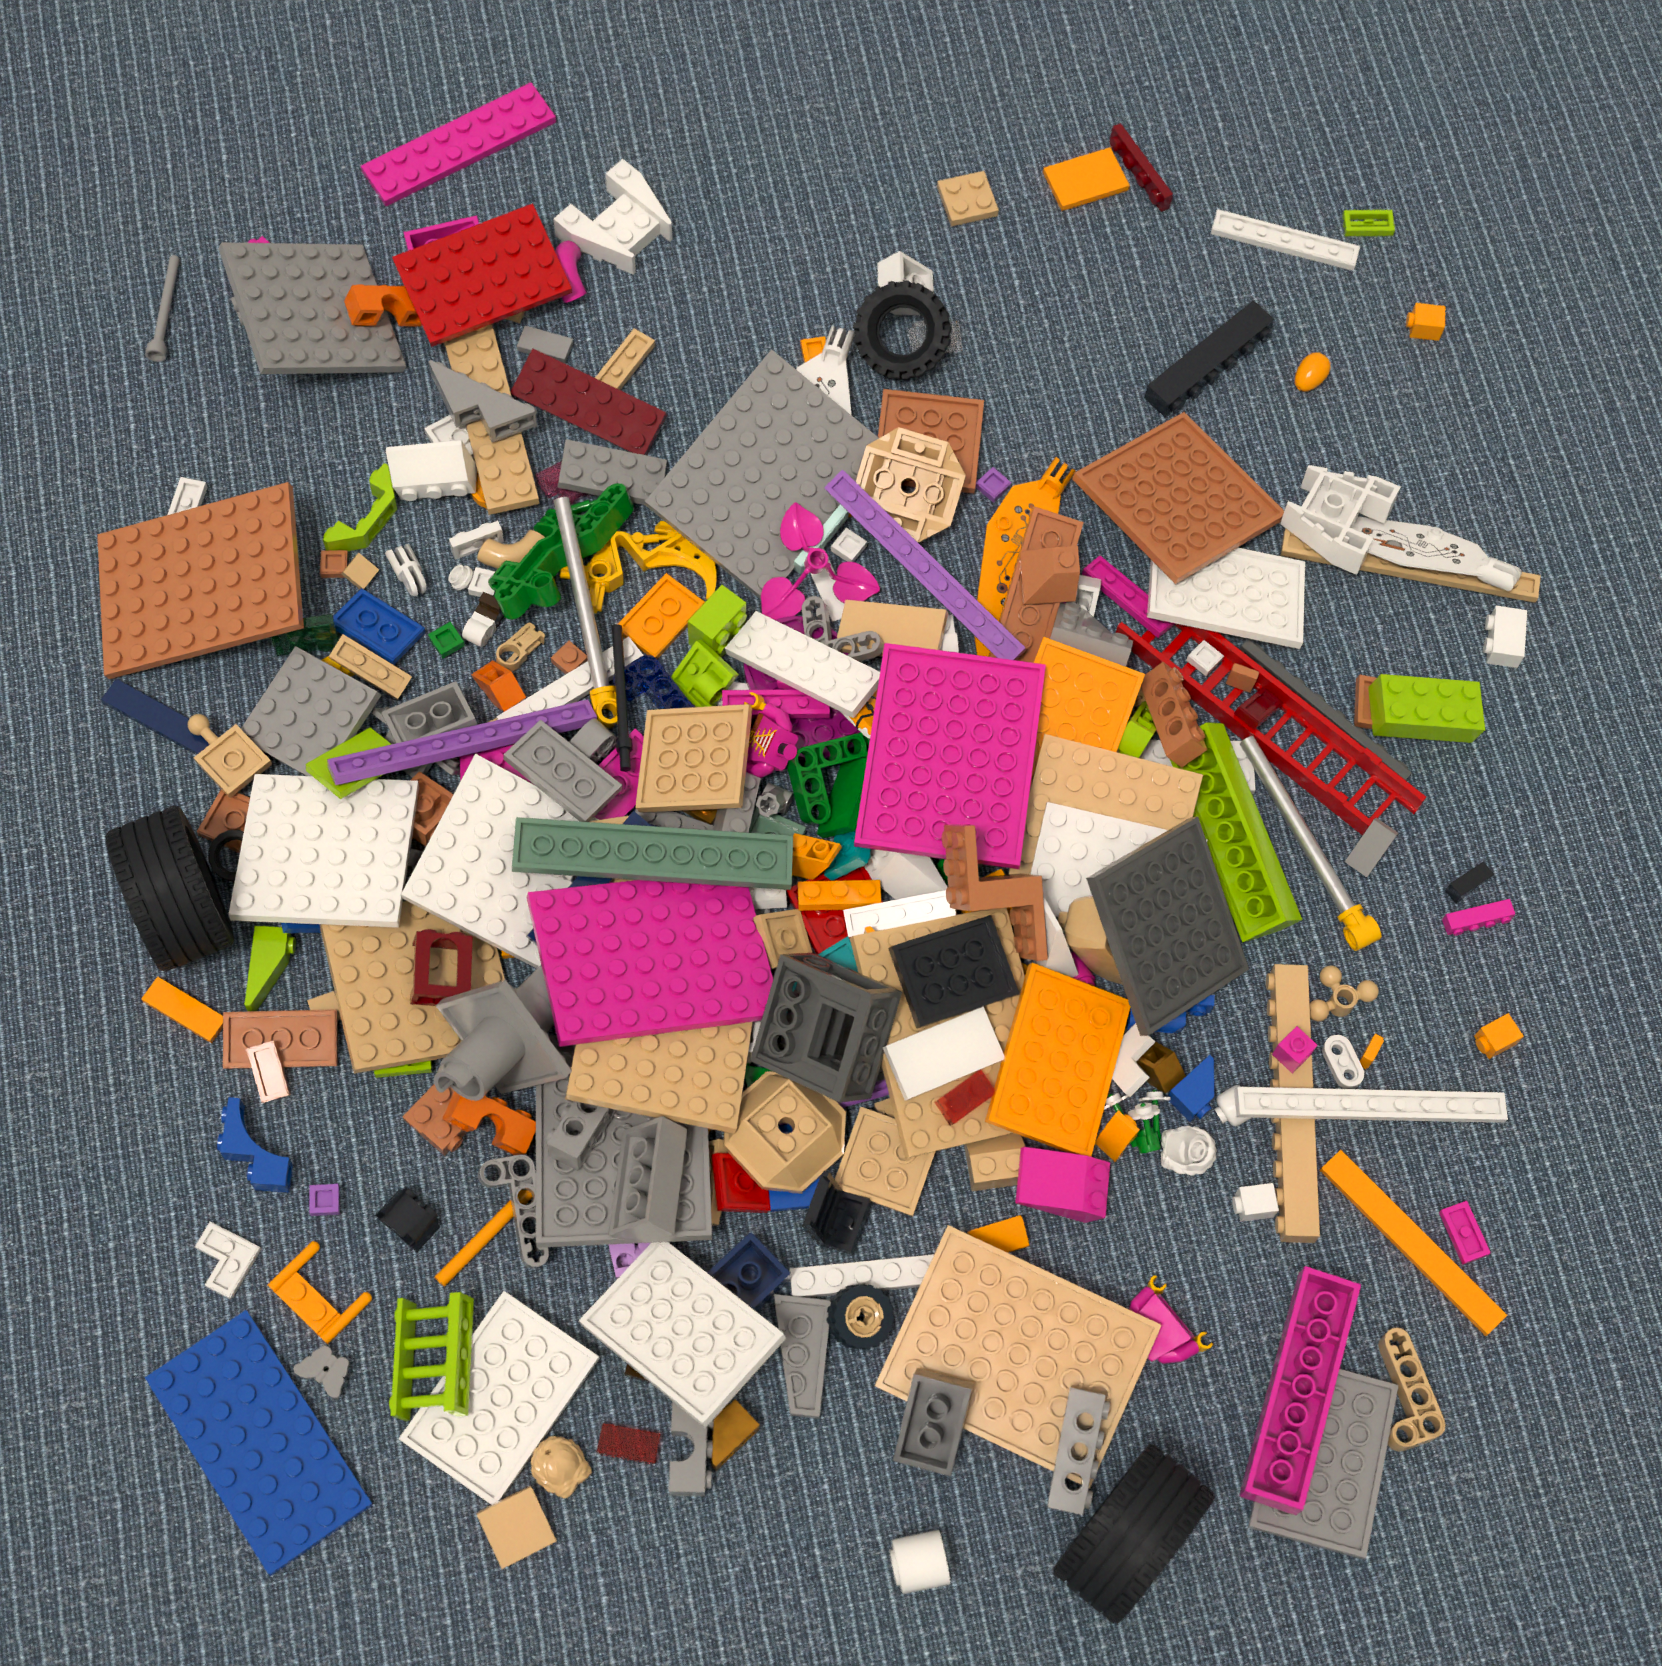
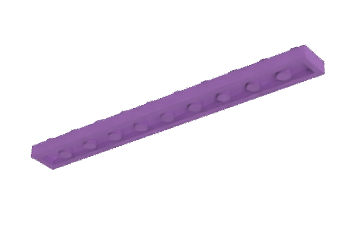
M843 469L824 487L843 508L997 658L1017 660L1027 650Z
M587 699L327 759V765L335 785L515 744L540 720L557 733L582 728L591 719H597V715Z

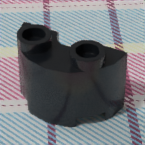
M405 1186L391 1197L377 1212L375 1217L387 1228L395 1232L403 1242L417 1253L440 1228L439 1224L435 1221L439 1216L428 1205L422 1208L415 1201L418 1197Z

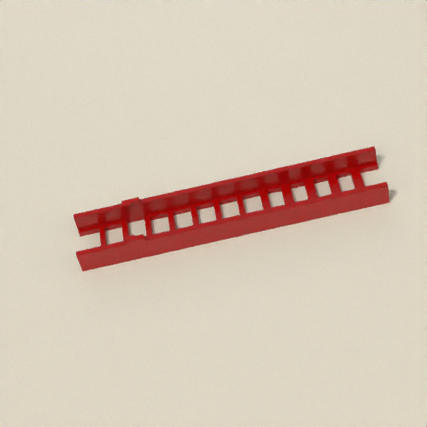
M1123 622L1117 626L1115 633L1124 634L1129 640H1133L1131 651L1153 669L1162 662L1171 668H1177L1184 679L1182 681L1183 687L1188 691L1194 702L1219 722L1223 723L1224 726L1242 740L1254 736L1269 762L1362 836L1373 820L1379 818L1394 800L1413 814L1418 811L1425 801L1426 796L1384 764L1380 757L1367 747L1365 749L1218 632L1175 623V626L1182 632L1161 653L1151 645L1156 636L1149 630L1140 637ZM1191 638L1198 644L1205 640L1224 655L1221 661L1222 664L1202 685L1191 677L1197 669L1189 662L1181 669L1171 661ZM1234 663L1258 671L1259 674L1253 688L1258 691L1265 687L1283 702L1280 709L1285 714L1266 735L1257 729L1251 728L1234 714L1235 711L1230 708L1243 694L1244 690L1234 688L1223 701L1211 693L1231 671ZM1293 718L1306 730L1285 752L1272 742L1271 739ZM1313 734L1327 746L1305 768L1291 756ZM1334 751L1346 760L1347 764L1326 785L1313 774V771ZM1357 764L1371 777L1347 801L1349 797L1334 788ZM1375 783L1390 796L1368 818L1354 806Z

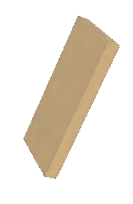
M845 600L837 639L866 631H874L881 637L884 644L890 643L940 650L948 612L945 609ZM870 640V644L867 646V648L871 649L872 644L875 642L873 640ZM845 645L840 649V652L851 653L852 646Z

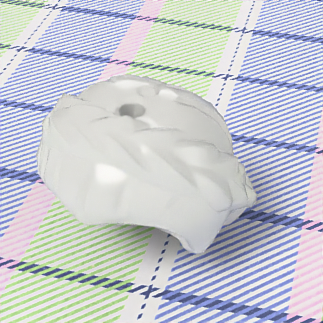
M1188 1125L1177 1129L1165 1130L1162 1133L1161 1144L1163 1151L1161 1152V1165L1163 1168L1173 1170L1178 1174L1193 1176L1204 1173L1216 1160L1215 1141L1204 1129Z

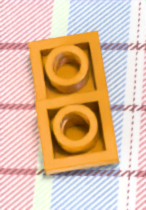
M1118 1110L1102 1130L1095 1144L1116 1162L1123 1155L1127 1146L1135 1139L1140 1129L1137 1128L1136 1122L1129 1115H1123Z

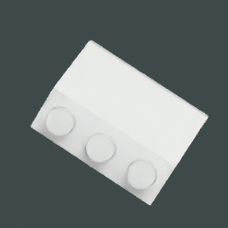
M462 440L386 447L392 485L401 500L414 501L417 498L428 497L437 499L442 496H465L466 494L476 493V463Z

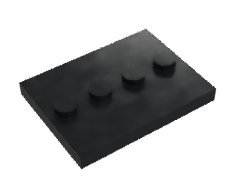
M991 915L888 948L916 1028L1019 995Z

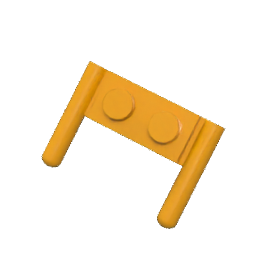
M312 1241L267 1285L326 1344H329L372 1301V1295L368 1292H363L340 1315L297 1273L320 1250L319 1243Z

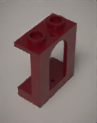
M431 929L416 931L412 946H415L410 1004L436 1006L444 998L471 990L473 936H467L462 932L437 933V931ZM430 948L457 950L456 986L429 984Z

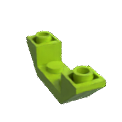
M383 463L379 470L376 469L370 476L369 485L372 495L378 499L373 503L369 514L359 520L356 530L340 521H337L333 527H329L323 536L326 550L353 551L367 548L396 512L397 505L387 464Z

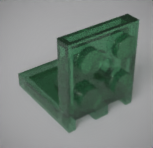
M333 614L303 618V629L272 636L276 655H290L295 646L305 652L316 650L330 651L334 649L339 641V635Z

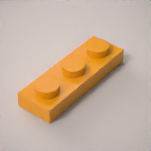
M880 880L798 882L799 911L846 910L881 903Z

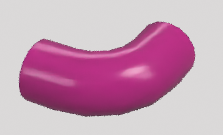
M563 241L556 247L555 253L572 287V293L561 297L563 302L566 303L586 294V290L577 269V262L581 257L580 248L573 241Z

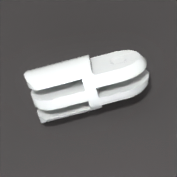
M409 543L405 544V551L402 546L395 548L396 557L392 550L386 551V557L398 580L404 583L411 596H418V591L424 594L426 583L421 573L422 567Z

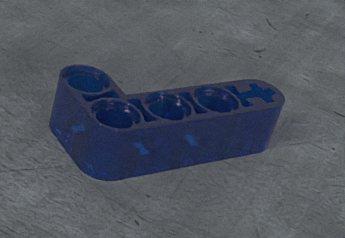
M641 656L625 666L626 683L631 684L630 687L626 688L627 702L645 692L658 709L693 707L654 656ZM645 669L653 670L650 674L642 673ZM614 675V677H613L614 686H615V675ZM662 688L668 690L665 694H660L657 691Z

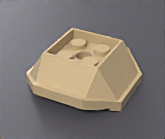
M898 427L866 446L856 483L912 538L920 543L951 526L966 475L949 442ZM905 480L914 481L916 484L915 491L909 494L904 493L901 489L902 483Z
M773 1071L765 1072L742 1093L735 1134L724 1132L723 1148L761 1189L802 1194L821 1176L823 1171H827L843 1156L846 1111L829 1097ZM788 1123L791 1125L793 1132L784 1134L779 1130L778 1125Z

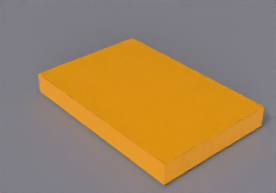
M1111 147L1044 167L1043 174L1061 211L1128 191L1130 186Z
M666 573L618 624L622 625L624 638L630 637L637 648L656 661L688 627V620L705 602Z

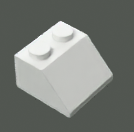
M901 251L878 262V286H885L890 281L903 282V280H909L912 283L922 284L933 292V271ZM898 308L891 311L894 315H920L911 308Z

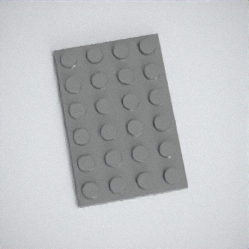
M1339 1369L1303 1511L1293 1515L1253 1501L1248 1528L1355 1558L1366 1559L1399 1385Z

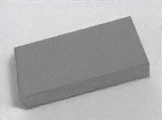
M525 326L517 344V351L530 354L533 348L566 363L573 345V338Z
M1375 818L1345 860V863L1365 877H1368L1396 838L1398 832L1378 818Z

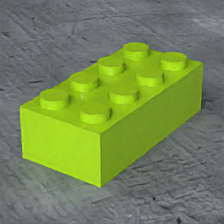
M1380 674L1368 687L1373 736L1472 743L1485 731L1480 682Z

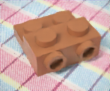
M419 771L410 780L418 781L419 783L412 837L424 846H427L454 794Z
M433 1084L406 1112L403 1120L445 1156L449 1151L454 1152L463 1142L462 1137L467 1132L442 1120L454 1090L449 1086L444 1092L439 1093L435 1084Z

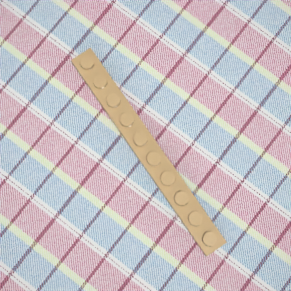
M1285 528L1281 556L1333 565ZM1370 553L1367 554L1360 568L1362 571L1535 603L1539 596L1541 575L1522 572L1512 590L1506 591L1481 581L1477 576L1401 566Z

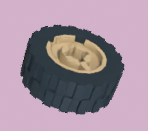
M849 1285L845 1289H840L837 1295L832 1297L831 1304L827 1309V1323H829L830 1333L834 1335V1339L837 1342H841L847 1348L871 1349L870 1347H877L888 1338L887 1335L892 1331V1323L895 1316H893L894 1309L893 1305L889 1302V1297L884 1295L881 1289L874 1288L872 1285ZM861 1312L864 1314L862 1322L856 1319Z

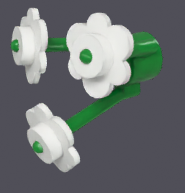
M1157 1090L1147 1092L1146 1097L1139 1099V1102H1152V1105L1151 1103H1140L1135 1106V1109L1128 1112V1115L1133 1120L1143 1119L1144 1128L1139 1130L1137 1136L1131 1142L1132 1147H1138L1140 1154L1161 1149L1160 1140L1162 1137L1159 1126L1160 1109L1158 1102L1169 1101L1170 1097H1163V1092H1157ZM1119 1093L1115 1095L1109 1094L1104 1110L1113 1106L1116 1112L1119 1110L1124 1115L1118 1102L1129 1096L1121 1097ZM1150 1118H1153V1127H1150Z

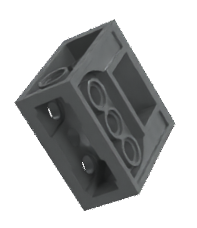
M814 953L780 954L750 1061L839 1103L871 1099L883 1054L885 1053L883 1047L887 1046L902 991ZM797 982L796 989L792 991L794 983ZM849 1015L854 1017L844 1055L842 1056L838 1052ZM782 1035L781 1041L777 1046V1039Z

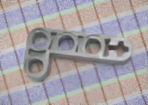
M591 719L569 743L596 764L601 757L605 759L616 748V739L618 737L600 721Z
M515 1155L486 1161L478 1171L479 1182L487 1188L509 1186L522 1263L528 1268L542 1266L549 1257L548 1247L537 1248L536 1242H534L535 1250L537 1252L541 1251L542 1254L541 1257L537 1258V1263H534V1259L527 1256V1253L532 1251L531 1242L525 1244L524 1240L536 1238V1232L528 1234L522 1228L524 1219L531 1218L536 1222V1172L533 1161L526 1155ZM520 1161L527 1165L528 1172L525 1176H517L513 1172V1164ZM489 1166L497 1168L499 1171L498 1180H487L484 1176L485 1168ZM521 1190L529 1191L532 1194L531 1204H521L517 1198L518 1192Z

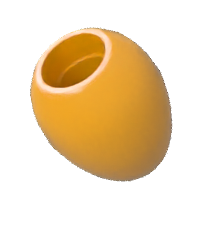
M1319 352L1306 356L1295 374L1296 388L1306 392L1319 386L1329 375L1331 369L1329 359Z

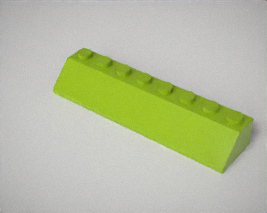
M1206 722L1199 727L1205 734L1203 740L1207 750L1182 768L1172 760L1170 761L1175 768L1203 775L1193 817L1198 816L1205 839H1208L1207 845L1229 910L1242 942H1247L1281 931L1301 921L1302 917L1224 724Z

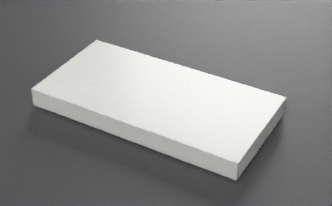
M984 1007L883 1047L904 1100L1004 1060L1005 1057Z

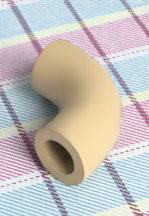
M529 530L520 541L513 544H503L489 538L481 546L477 560L496 569L504 561L520 563L531 548L545 537L534 530Z

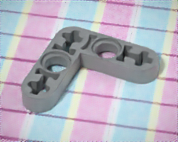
M811 596L804 601L802 616L804 634L812 638V632L816 628L822 627L824 628L823 635L814 640L839 652L843 646L851 645L852 651L847 656L857 661L875 658L882 653L884 642L874 631H866L832 640L829 611L825 602L817 596ZM815 605L819 607L816 609V616L819 620H815V616L811 612L814 610ZM870 640H873L875 643L872 644L871 649H868L867 646L870 644Z

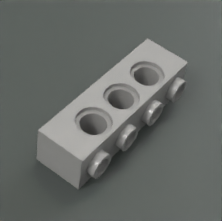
M576 1101L571 1106L567 1105L562 1112L560 1124L556 1129L552 1128L546 1138L549 1157L579 1171L617 1110ZM586 1108L596 1109L590 1113L584 1112ZM578 1130L581 1132L580 1134L575 1136L569 1134L571 1131Z
M1070 1387L1049 1492L1048 1508L1083 1515L1084 1508L1090 1509L1093 1491H1089L1088 1486L1090 1478L1096 1479L1099 1461H1094L1095 1449L1101 1450L1104 1432L1099 1431L1101 1419L1107 1420L1110 1402L1105 1401V1394ZM1081 1413H1089L1093 1417V1425L1088 1430H1082L1077 1426L1076 1420ZM1079 1442L1084 1443L1088 1448L1086 1457L1081 1460L1075 1459L1071 1455V1447ZM1075 1472L1082 1477V1484L1079 1488L1070 1489L1065 1485V1478L1069 1473Z

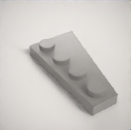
M774 1294L778 1329L786 1337L780 1346L790 1416L819 1419L829 1331L827 1309L831 1304V1300Z

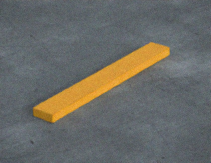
M1342 1150L1336 1153L1319 1170L1485 1336L1507 1316Z

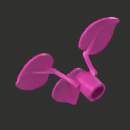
M797 502L790 506L782 519L780 538L787 549L798 551L803 548L808 553L804 561L806 569L793 585L785 577H774L766 582L761 592L763 615L774 620L797 615L802 609L805 596L796 588L809 573L818 574L823 569H826L830 577L836 580L833 585V593L844 604L845 600L865 601L878 593L880 587L875 577L865 567L855 562L841 563L837 568V575H835L831 569V564L827 563V553L823 549L813 548L819 544L823 536L824 529L821 521Z

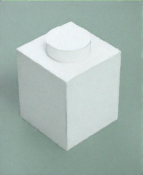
M1273 1183L1240 1187L1235 1193V1197L1232 1198L1233 1210L1235 1214L1239 1213L1240 1222L1274 1218L1279 1211Z

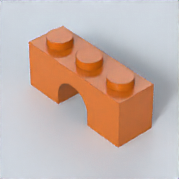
M352 285L344 299L352 325L376 326L383 311L386 310L395 316L398 326H422L404 286Z
M454 1091L442 1120L468 1132L477 1129L482 1117H488L494 1122L496 1127V1134L492 1145L514 1156L526 1154L536 1132V1121L531 1119L532 1115L518 1109L514 1111L507 1107V1102L496 1097L490 1099L484 1096L478 1101H473L462 1097Z

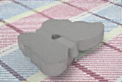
M322 1346L313 1351L312 1355L306 1357L301 1363L296 1364L293 1370L301 1378L315 1379L317 1383H323L327 1394L333 1399H338L341 1397L342 1388L345 1384L344 1378L348 1375L350 1363L344 1357L337 1359L328 1346Z

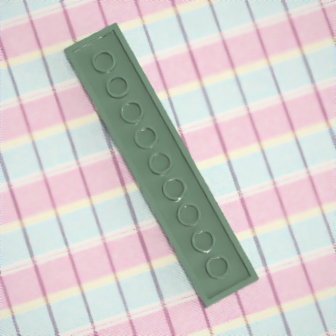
M516 817L512 872L791 890L793 836Z

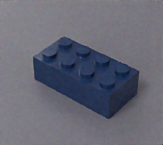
M752 1232L707 1272L756 1312L771 1300L774 1294H777L789 1283L791 1273Z

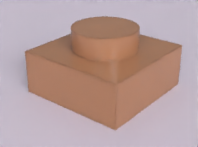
M571 641L565 643L551 657V662L564 674L571 672L588 661L587 655Z

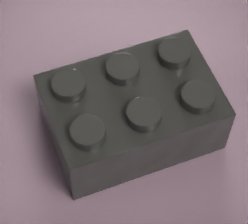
M917 1368L913 1375L893 1461L951 1476L957 1458L974 1383Z

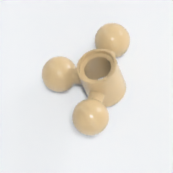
M1326 966L1320 972V981L1324 986L1331 987L1333 994L1328 1002L1317 999L1309 1003L1310 1018L1317 1022L1323 1021L1328 1017L1329 1011L1338 1017L1347 1016L1358 1000L1364 1002L1374 1001L1379 993L1378 986L1370 980L1360 982L1356 990L1350 985H1340L1342 980L1341 971L1335 966ZM1337 997L1346 998L1349 1005H1342L1337 1000Z

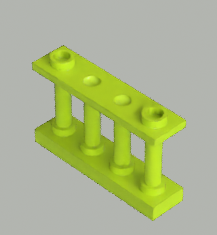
M461 1292L450 1293L447 1306L417 1308L416 1303L405 1298H397V1308L394 1313L396 1332L392 1396L389 1399L391 1416L404 1421H410L411 1408L444 1406V1412L457 1417L468 1416L474 1298ZM448 1318V1332L446 1335L415 1338L416 1320ZM447 1347L446 1362L444 1364L413 1367L415 1349ZM445 1376V1391L443 1394L412 1396L413 1379Z

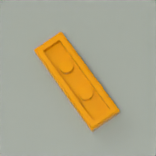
M160 977L155 979L141 998L145 1004L211 1044L223 1029V1016Z

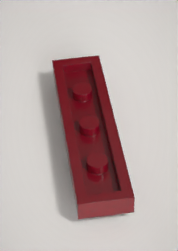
M1119 123L1113 126L1109 139L1113 151H1117L1122 158L1124 166L1134 174L1138 185L1143 187L1148 193L1151 203L1156 205L1161 212L1169 209L1173 197L1171 190L1123 125Z

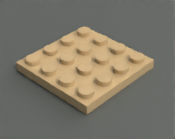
M744 704L647 710L635 806L637 811L660 812L742 808L752 717L751 706Z

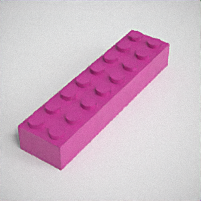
M1304 1266L1298 1273L1239 1497L1293 1515L1303 1511L1361 1284Z

